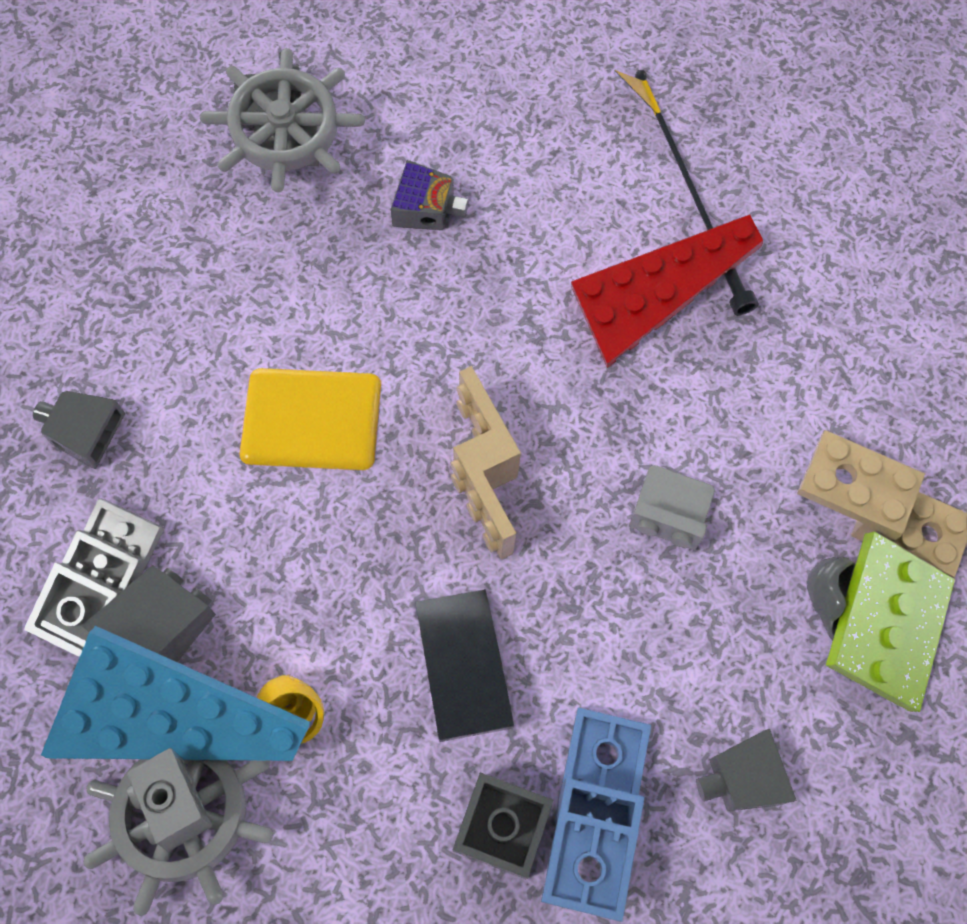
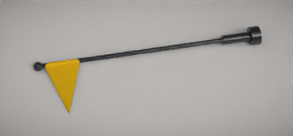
M614 70L653 110L707 230L712 229L711 221L646 80V71L638 70L635 77ZM736 268L730 269L724 274L733 294L729 304L736 316L750 313L759 305L753 291L745 290Z

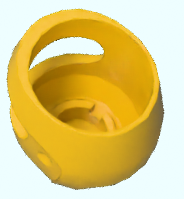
M290 674L280 675L268 681L259 691L258 699L307 721H311L316 713L314 722L307 730L301 743H306L319 733L324 721V706L318 694L306 682Z

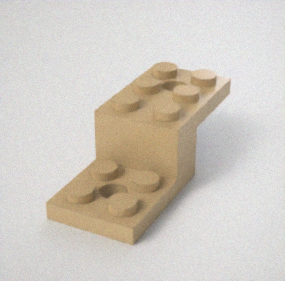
M470 366L459 372V386L456 387L459 400L456 403L464 419L470 418L475 427L472 428L474 438L453 447V461L450 462L454 473L451 474V479L458 493L465 492L469 500L466 506L475 523L480 521L486 532L482 536L491 553L497 551L502 560L514 553L516 531L493 489L518 478L521 452L473 367Z
M824 430L797 494L857 520L851 537L863 541L865 533L875 531L948 576L955 577L967 544V513L920 493L919 490L925 473ZM844 469L848 471L852 476V483L845 484L840 482L836 476V470ZM923 526L932 527L936 531L938 536L936 542H930L923 537Z

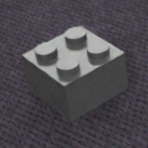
M480 772L452 849L453 852L525 880L528 879L554 800Z

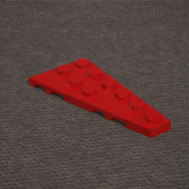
M750 214L571 281L573 293L607 368L614 364L616 359L627 350L630 351L636 347L639 341L647 334L660 328L694 301V298L704 289L708 290L717 283V279L730 269L736 268L762 247L764 240Z

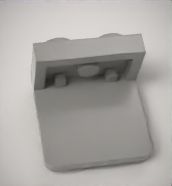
M653 465L647 472L629 527L637 529L645 535L668 540L678 547L696 550L707 528V525L704 523L715 492L714 487L708 483Z

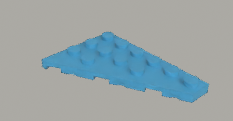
M95 626L88 634L41 756L50 759H151L163 751L172 748L183 760L293 761L311 722Z

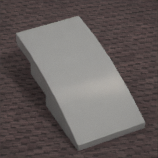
M98 498L84 531H76L62 563L54 564L24 630L80 657L89 634L82 626L143 573L165 527L106 499Z

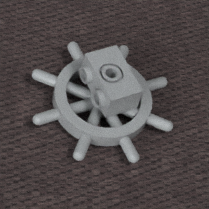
M289 48L281 51L280 68L260 72L249 79L235 66H229L226 74L239 88L230 100L228 111H204L200 114V121L203 124L228 125L232 141L236 147L219 160L218 168L223 172H227L245 158L260 168L272 171L271 188L277 193L282 192L284 189L285 171L297 170L306 166H319L320 162L329 172L333 174L338 173L340 170L339 162L327 152L335 139L337 127H361L365 123V118L362 114L336 113L335 104L329 90L344 79L345 71L342 68L334 69L319 81L306 72L292 69L293 52ZM278 90L277 100L272 101L265 95ZM291 90L304 93L293 103L290 102ZM315 101L323 112L301 113ZM253 102H256L265 112H247ZM243 125H254V133L250 137L245 135Z
M169 748L151 759L138 760L126 772L118 786L97 780L89 782L86 790L90 796L112 801L109 814V828L112 840L88 853L83 860L84 866L88 869H94L113 857L120 855L130 867L145 875L133 906L135 914L139 916L148 913L160 881L179 882L198 877L208 902L212 905L219 904L223 900V892L213 868L229 854L239 837L260 843H269L273 838V831L270 828L244 821L246 798L242 785L268 770L270 761L253 760L234 770L226 760H183L172 748ZM205 766L214 771L219 780L197 792L196 787ZM225 794L226 806L224 815L204 809L205 805ZM133 808L141 809L146 821L132 829ZM207 829L217 830L213 839L203 848L198 834ZM147 839L151 845L157 844L152 859L137 846L138 843ZM184 844L189 857L179 861L168 862L172 849Z

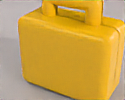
M273 368L255 369L249 377L239 452L241 461L248 465L344 470H367L371 468L375 462L381 393L380 378L372 373Z

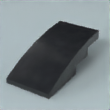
M486 589L416 601L439 742L513 729V716Z

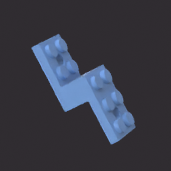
M577 708L554 819L556 828L541 902L623 922L645 798L639 795L651 730L650 724ZM609 744L615 748L617 753L615 763L605 765L598 760L596 751L599 745ZM585 857L594 858L600 865V875L594 882L584 881L578 873V865Z

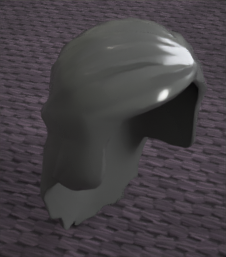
M832 557L822 560L810 571L806 582L812 606L820 615L822 623L832 641L839 618L847 605L845 598L856 565L847 557Z

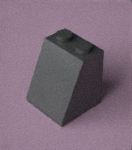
M152 565L93 615L82 627L90 632L97 626L178 662L216 614L208 606L212 600L196 588L190 593L181 586L184 580L169 568L162 572Z

